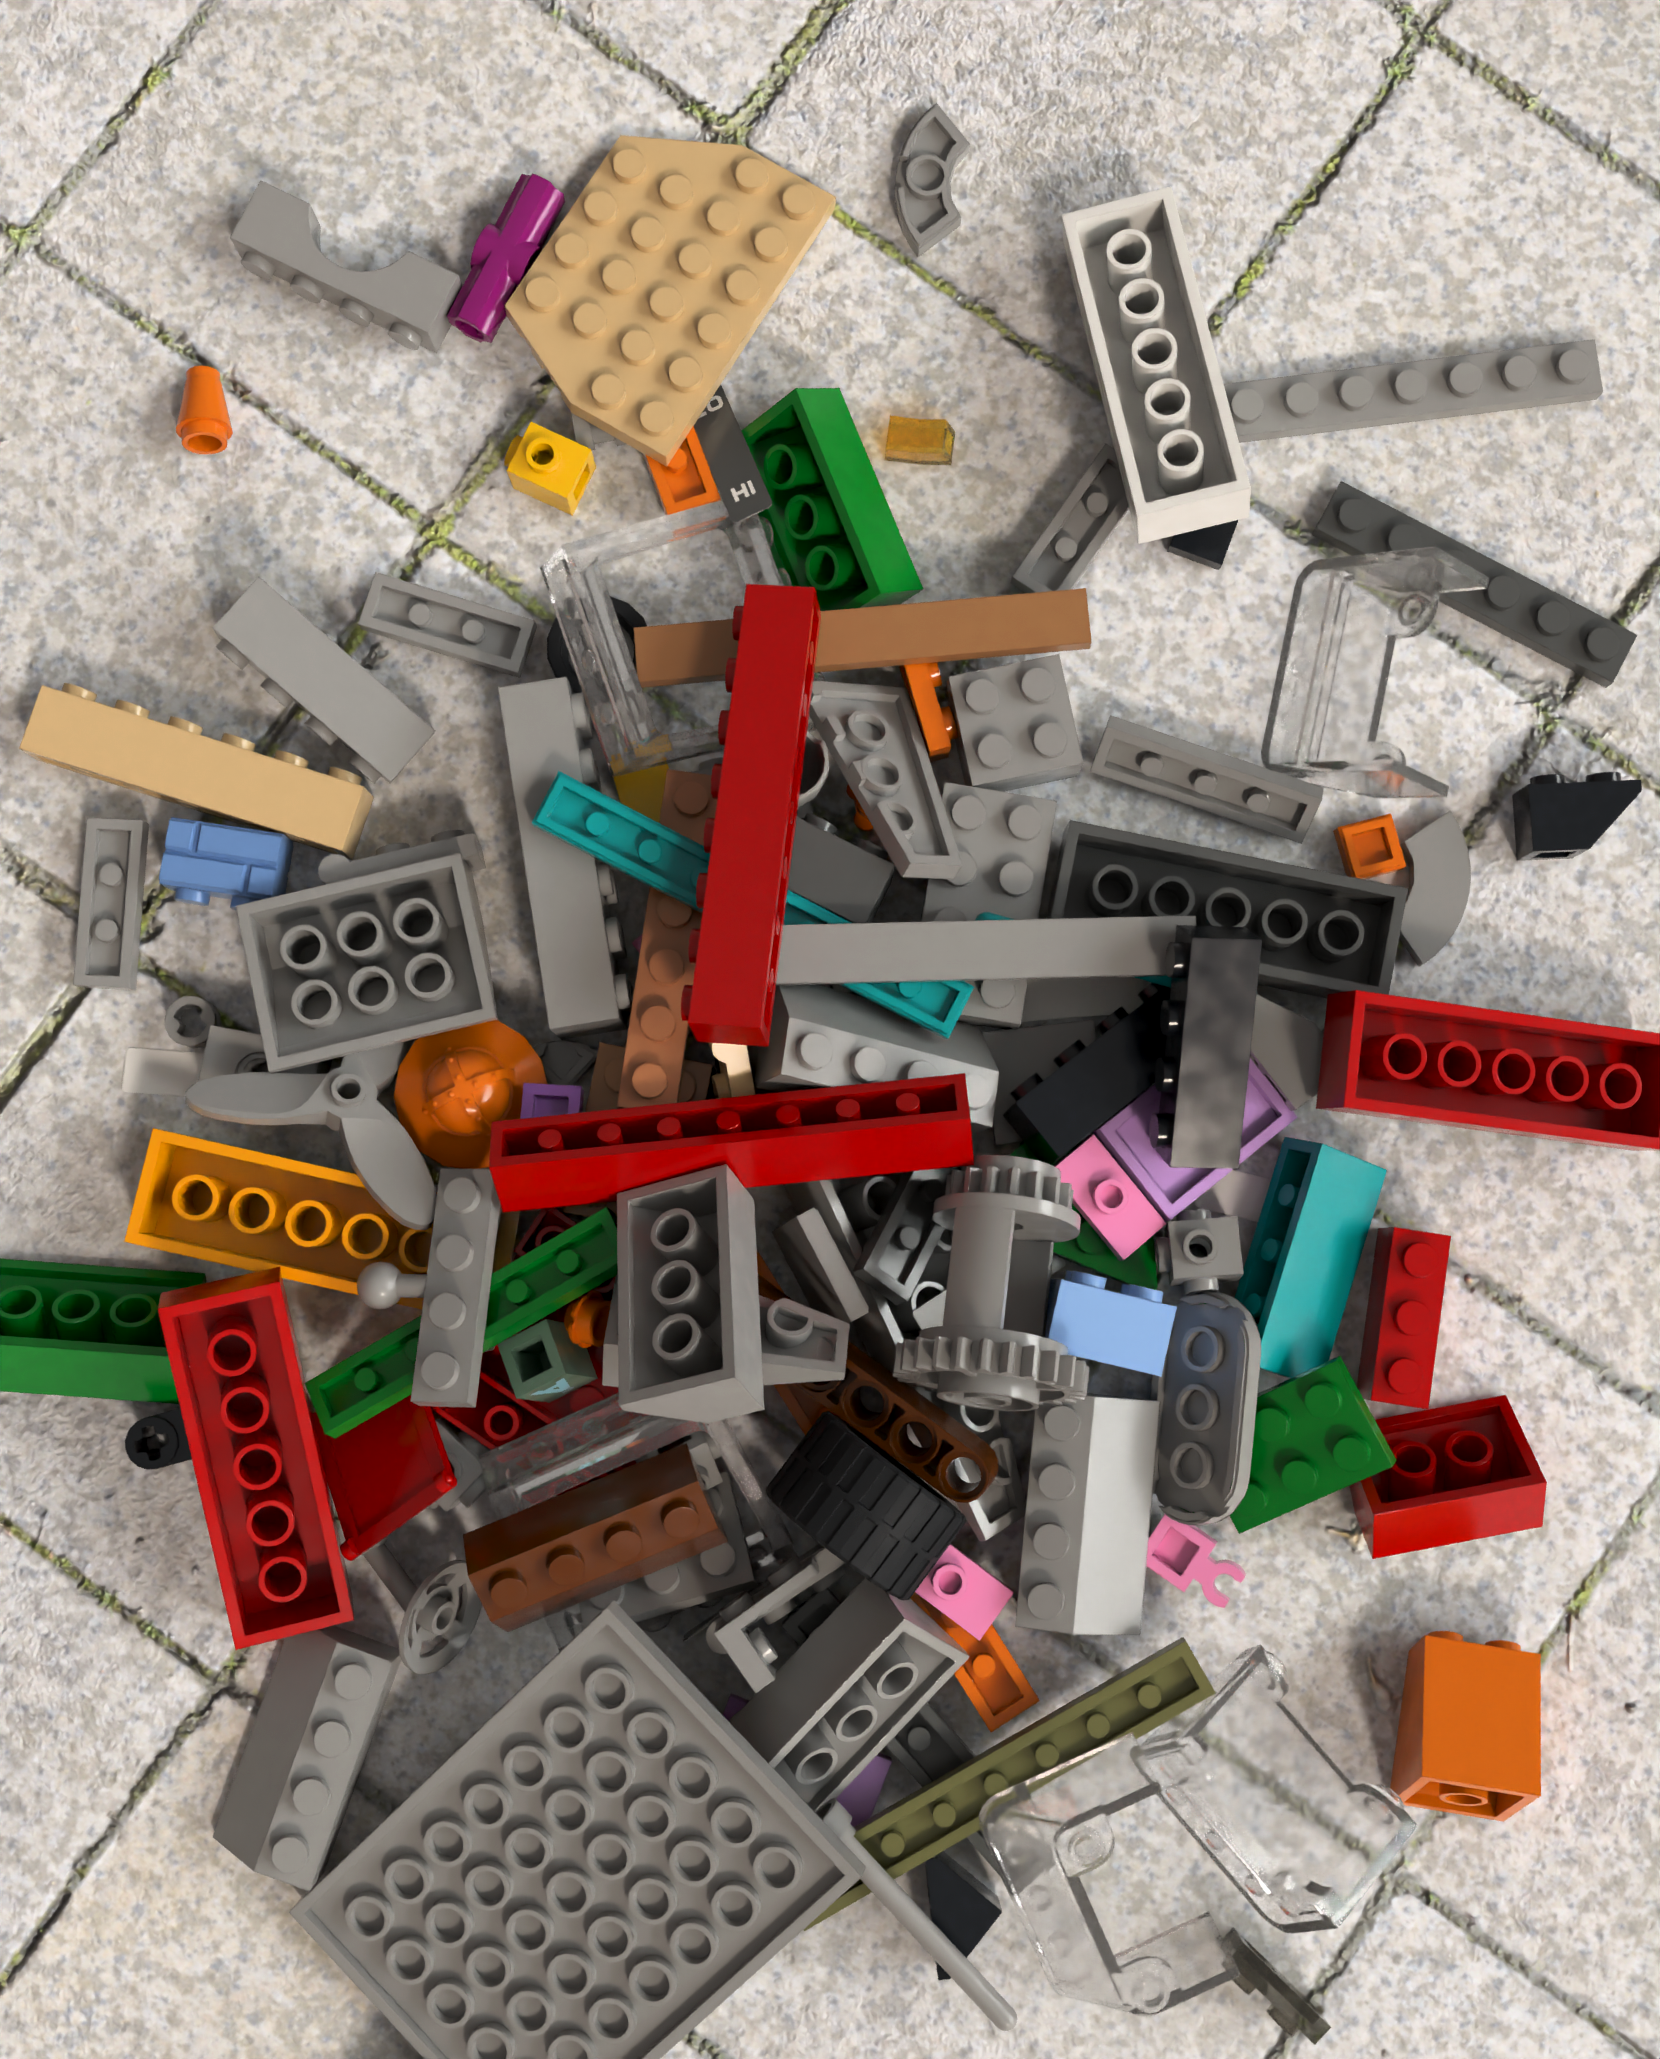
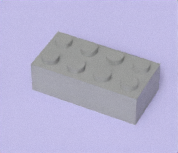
M945 782L941 798L963 866L954 879L927 878L920 922L975 921L976 917L983 912H990L1015 920L1038 919L1057 801ZM1028 979L964 981L974 986V989L958 1022L1005 1030L1018 1029L1022 1021Z

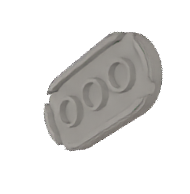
M1196 1291L1178 1300L1182 1302L1176 1306L1177 1309L1162 1376L1152 1375L1149 1400L1161 1401L1153 1494L1157 1495L1159 1502L1163 1505L1159 1506V1508L1172 1520L1188 1525H1208L1222 1521L1231 1515L1240 1505L1248 1488L1261 1362V1340L1253 1316L1239 1300L1225 1293Z

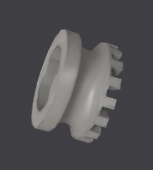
M184 996L175 1000L168 1008L165 1015V1029L169 1037L178 1044L193 1049L206 1047L210 1025L222 1027L221 1015L217 1008L209 1001L196 996ZM200 1007L203 1010L200 1014V1019L206 1023L205 1029L201 1034L187 1038L183 1034L186 1025L179 1020L183 1016L181 1014L185 1013L188 1008Z

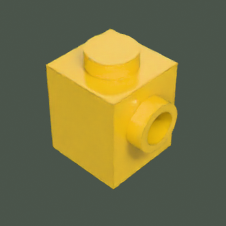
M530 422L523 437L517 435L512 440L504 461V465L508 467L506 471L514 489L572 516L596 469L590 448L533 422Z

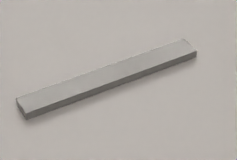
M1196 916L783 925L776 985L1167 976L1165 968L1166 949L1170 942H1175L1176 926H1196Z

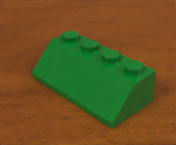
M795 388L742 430V434L772 500V506L755 514L754 518L782 586L815 587L820 611L898 605L923 590L840 388Z
M0 1259V1391L179 1404L158 1313V1304L163 1292L206 1283L205 1273Z

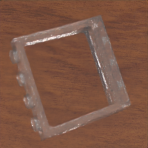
M723 500L563 544L540 567L612 777L724 751L725 745L719 744L718 725L672 734H663L656 729L600 565L697 534L719 529L724 531L729 538L745 587L746 584L791 586L788 573L783 568L776 567L770 547L773 543V529L767 518L759 517L757 513L734 523L731 521ZM821 672L814 673L813 681H826ZM809 716L807 730L812 732L817 728Z
M619 1393L479 1455L487 1494L500 1520L694 1432L705 1431L714 1441L761 1525V1529L758 1532L746 1537L757 1584L768 1582L767 1576L793 1556L799 1559L786 1525L772 1500L767 1496L764 1485L727 1419L711 1423H700L628 1412L619 1406ZM723 1597L694 1606L710 1608L717 1605ZM694 1606L636 1622V1624L647 1632H658L670 1623L672 1616ZM564 1609L544 1617L559 1652L584 1629L581 1612L573 1614Z

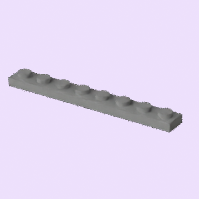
M1595 339L1224 384L1239 443L1597 400L1603 393Z

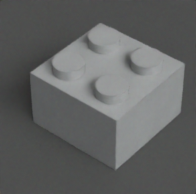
M1059 654L948 677L945 696L957 729L958 738L955 741L966 786L1005 792L1073 778L1078 775L1083 765V758Z

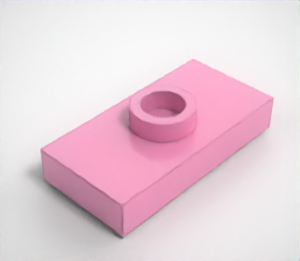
M1094 1134L1089 1135L1054 1165L1061 1171V1183H1070L1072 1185V1190H1074L1072 1204L1119 1261L1125 1260L1167 1224Z
M952 1544L948 1546L915 1591L979 1641L1014 1594L1011 1588Z

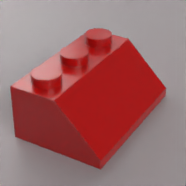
M1506 1395L1375 1420L1393 1452L1396 1462L1393 1467L1349 1486L1355 1515L1372 1559L1543 1526L1547 1481Z

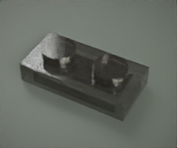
M1234 1927L1218 1943L1228 1961L1227 1965L1223 1968L1225 1973L1246 1994L1250 1995L1255 1989L1262 1993L1272 2003L1267 2008V2013L1287 2034L1294 2037L1300 2030L1316 2045L1331 2028L1320 2010Z

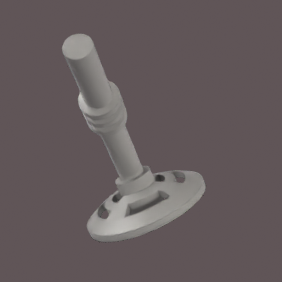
M385 1537L362 1555H364L405 1611L399 1634V1653L402 1662L415 1673L422 1675L434 1673L450 1663L464 1647L476 1625L482 1603L468 1577L465 1561L453 1560L439 1566L417 1588L384 1544L388 1540V1537ZM449 1574L442 1583L433 1584L440 1577ZM462 1586V1602H461V1607H460L458 1616H457V1618L455 1619V1616H456V1613H457V1610H458V1606H459V1591H458V1588ZM437 1635H441L444 1638L433 1650L420 1655L422 1641H430Z

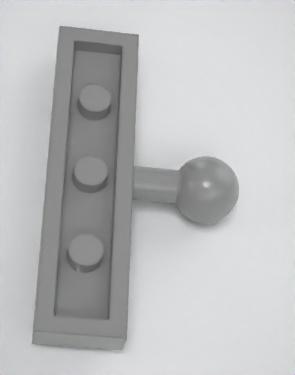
M440 1169L427 1274H402L391 1263L375 1262L366 1266L357 1280L359 1297L366 1305L375 1309L389 1308L396 1304L401 1297L424 1298L410 1400L418 1406L476 1408L500 1211V1201L490 1169Z

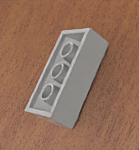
M776 985L769 1046L759 1047L754 1087L773 1092H787L965 1073L972 1134H975L993 1126L999 1070L980 1028L957 1022L949 1038L944 1039L865 997L820 985Z
M727 1164L617 1193L619 1406L628 1412L700 1423H711L764 1410L755 1206L753 1197Z
M1087 1393L1084 1401L1076 1400V1403L1062 1402V1405L1044 1402L1043 1405H1039L1038 1409H1035L1015 1627L1073 1635L1141 1634L1161 1401Z
M865 1578L850 1591L847 1598L809 1635L802 1646L776 1671L775 1680L757 1692L739 1712L732 1716L729 1722L803 1801L816 1812L826 1802L833 1798L836 1799L970 1656L911 1598L909 1600H900Z
M334 1625L285 1638L213 1834L215 1840L254 1872L306 1891H310L324 1874L401 1662L398 1648Z

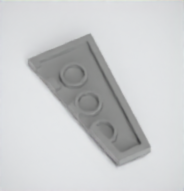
M813 681L809 716L901 877L954 879L963 864L907 687Z

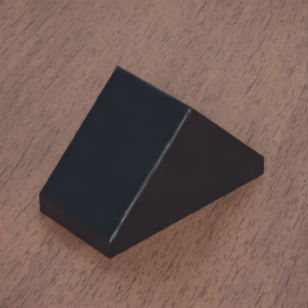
M942 1851L925 1861L930 1917L933 1923L967 1958L1000 1916L1002 1908L999 1898L995 1893ZM935 1961L938 1980L951 1979Z

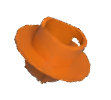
M493 1020L415 1040L399 1065L394 1100L399 1122L406 1129L420 1152L443 1166L460 1169H483L489 1167L492 1122L520 1119L524 1083H548L543 1062L525 1036L502 1022Z

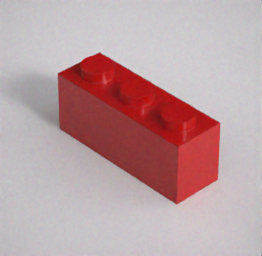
M1397 1227L1378 1228L1357 1388L1363 1399L1429 1409L1451 1236Z

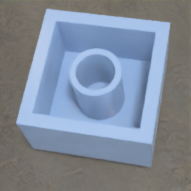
M1066 1270L1064 1280L1050 1279L1045 1330L1046 1338L1060 1342L1068 1347V1355L1162 1376L1177 1309L1175 1306L1162 1303L1164 1292L1132 1284H1122L1120 1293L1104 1290L1107 1278L1073 1270Z

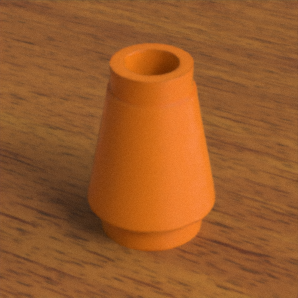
M194 366L187 370L176 425V433L182 438L183 447L197 454H216L222 452L227 447V440L233 434L220 381V373L215 368L209 366Z

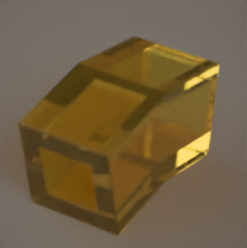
M890 415L885 460L918 465H951L955 431L946 419H914Z

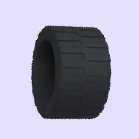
M829 1411L822 1412L766 1487L769 1499L807 1534L870 1582L900 1600H909L966 1523L965 1515L929 1484L848 1423Z

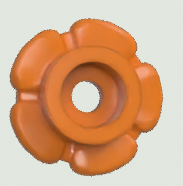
M589 1291L586 1296L582 1295L578 1299L573 1300L566 1310L564 1318L565 1328L568 1331L571 1342L578 1344L581 1348H587L591 1345L596 1347L603 1346L611 1301L605 1300L600 1292Z

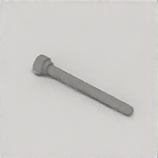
M835 1798L822 1805L815 1813L866 1866L860 1880L998 2029L1002 2031L1013 2029L1017 2023L1015 2010L854 1837L856 1829L850 1824L852 1816Z

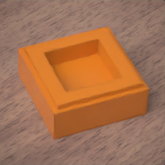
M1391 813L1337 827L1333 831L1346 876L1365 880L1400 871L1406 867Z

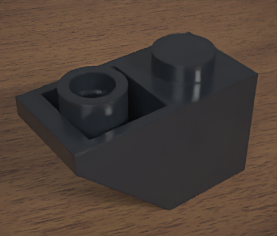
M1619 772L1590 774L1585 777L1586 782L1565 783V776L1561 774L1540 775L1530 778V784L1512 795L1517 861L1572 859L1589 850L1642 791L1641 780H1621V773Z

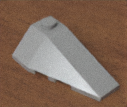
M618 1275L615 1278L603 1343L602 1385L619 1387ZM759 1295L763 1385L844 1380L850 1324L787 1298L774 1301Z

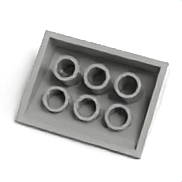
M461 853L236 906L268 1071L270 1073L498 1019L484 925L473 874Z

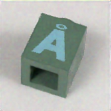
M545 1319L497 1344L517 1399L550 1403L598 1379L587 1348H581L578 1344L571 1342L564 1322Z

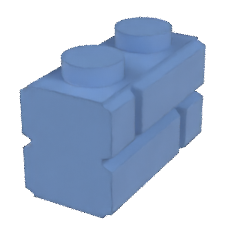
M171 817L169 820L165 841L166 850L162 857L159 881L161 885L171 891H176L174 900L188 904L209 906L210 896L231 899L230 908L236 910L237 905L286 894L287 874L290 871L294 848L293 841L286 835Z

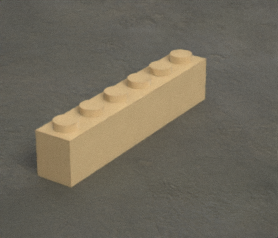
M64 683L61 691L41 685L19 747L20 750L34 759L256 830L282 833L294 842L332 854H340L353 860L374 799L371 793L364 786L360 785L362 781L360 776L335 767H330L327 775L307 769L308 760L281 750H276L274 758L254 752L256 744L235 735L223 733L221 741L202 736L203 728L181 718L171 716L168 724L148 719L149 710L127 701L117 700L115 707H110L95 702L97 694L73 684Z

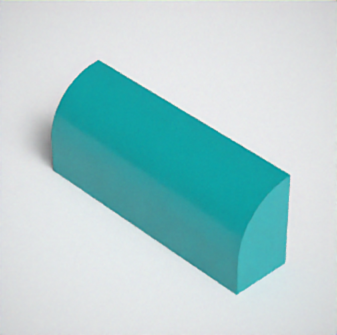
M1284 1137L1243 1268L1244 1274L1240 1278L1234 1297L1249 1310L1258 1327L1261 1340L1260 1369L1292 1378L1329 1361L1386 1176V1169L1323 1143Z

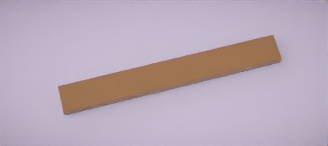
M1086 588L821 611L814 673L1090 649L1092 641ZM733 619L634 627L637 682L639 688L725 681L727 660L729 657H737L739 642L733 639Z

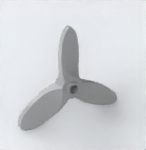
M417 1039L346 1055L343 1057L341 1067L333 1069L327 1074L279 1072L229 1074L204 1079L193 1084L186 1091L185 1103L189 1108L202 1116L248 1125L317 1124L326 1125L330 1129L338 1131L353 1170L380 1206L391 1217L406 1227L414 1230H427L432 1226L437 1194L426 1163L406 1129L377 1100V1097L396 1079L399 1065Z

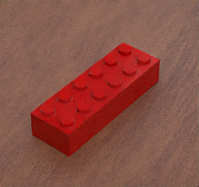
M1360 990L1328 994L1316 1109L1631 1151H1660V1033Z
M280 1267L161 1293L158 1313L235 1650L353 1621L354 1609L351 1587L344 1556L340 1551V1537Z

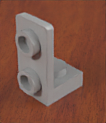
M793 1556L767 1576L771 1585L753 1598L748 1591H745L718 1611L722 1620L716 1624L714 1634L755 1693L775 1680L776 1668L772 1662L778 1658V1654L759 1627L750 1632L746 1625L819 1573V1565L812 1556L802 1563L799 1562L796 1556Z

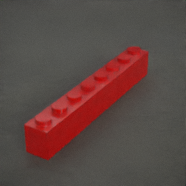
M746 584L744 604L734 608L732 633L733 639L739 641L737 657L728 658L725 672L726 691L732 693L729 710H721L718 723L719 744L725 745L722 764L715 763L711 774V795L713 799H717L715 818L706 819L703 837L705 853H710L708 873H699L696 886V904L698 908H703L700 929L693 928L689 938L688 955L690 964H695L693 985L684 986L681 997L682 1021H688L697 1042L769 1046L821 622V611L815 587Z
M965 1073L494 1121L491 1124L489 1169L502 1211L513 1212L617 1201V1193L724 1164L728 1165L745 1188L974 1165L966 1077Z

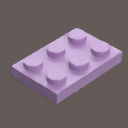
M1251 1058L1249 1062L1239 1164L1297 1118ZM1154 1084L1095 1130L1094 1134L1164 1221L1167 1222L1233 1169L1171 1168L1155 1150L1156 1148H1153L1150 1143V1120L1153 1113H1159L1161 1092L1157 1091Z

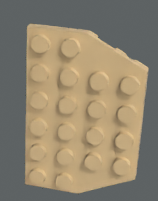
M620 135L505 304L507 318L520 337L526 340L531 348L532 355L540 367L547 371L561 392L562 399L571 413L667 467L835 210L836 197L743 145Z

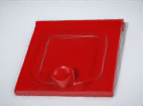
M411 1395L336 1439L324 1434L317 1413L314 1412L312 1414L327 1483L346 1540L340 1545V1551L344 1558L349 1561L355 1560L457 1486V1479L453 1474L431 1406L416 1405L410 1401Z

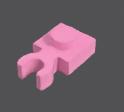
M1165 1514L1149 1537L1146 1566L1183 1592H1185L1191 1581L1195 1579L1202 1584V1590L1207 1600L1215 1606L1225 1608L1230 1599L1217 1590L1215 1578L1218 1575L1228 1574L1240 1583L1246 1576L1243 1568L1236 1562L1231 1560L1216 1561L1210 1557L1209 1554L1218 1541L1195 1525L1179 1523Z

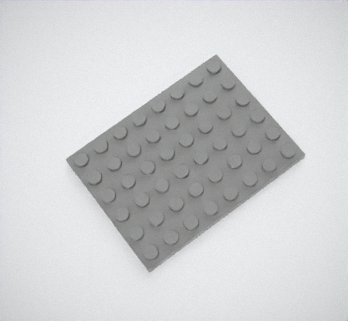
M613 1600L298 1901L289 1913L424 2059H660L863 1876L866 1866Z

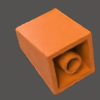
M1430 1632L1428 1635H1424L1408 1652L1389 1803L1504 1822L1541 1796V1654L1521 1651L1519 1644L1510 1641L1494 1640L1483 1645L1464 1642L1463 1636L1455 1632Z

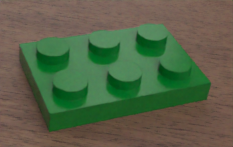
M1341 1356L1257 1394L1249 1484L1240 1505L1229 1515L1239 1534L1391 1468L1395 1464L1396 1458Z

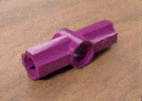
M533 173L531 175L521 174L496 224H487L480 233L471 256V271L447 315L449 323L467 337L480 343L482 341L492 343L503 320L507 316L505 304L541 253V247L565 203L564 194L557 190L550 181Z

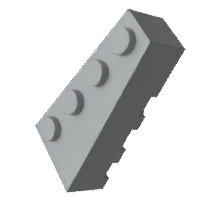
M259 576L213 627L221 640L216 646L220 652L240 669L243 670L249 663L266 679L260 686L284 707L287 708L294 702L309 714L310 718L304 724L328 745L331 746L338 739L349 748L354 755L348 762L374 784L380 777L391 783L435 733L431 726Z

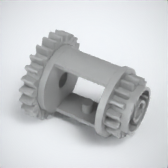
M982 1155L974 1156V1165L962 1166L961 1170L954 1169L952 1170V1175H947L945 1196L937 1198L933 1208L934 1222L953 1231L943 1326L923 1329L919 1332V1337H916V1340L903 1339V1343H896L892 1376L898 1378L899 1382L909 1383L911 1387H925V1391L937 1392L939 1399L950 1403L989 1410L1030 1411L1038 1409L1039 1405H1043L1044 1402L1062 1405V1402L1076 1403V1400H1085V1397H1087L1089 1366H1086L1085 1361L1076 1360L1075 1356L1068 1355V1347L1064 1344L1045 1337L1054 1243L1069 1241L1078 1237L1081 1223L1080 1215L1072 1210L1074 1192L1070 1183H1061V1171L1058 1168L1029 1158Z

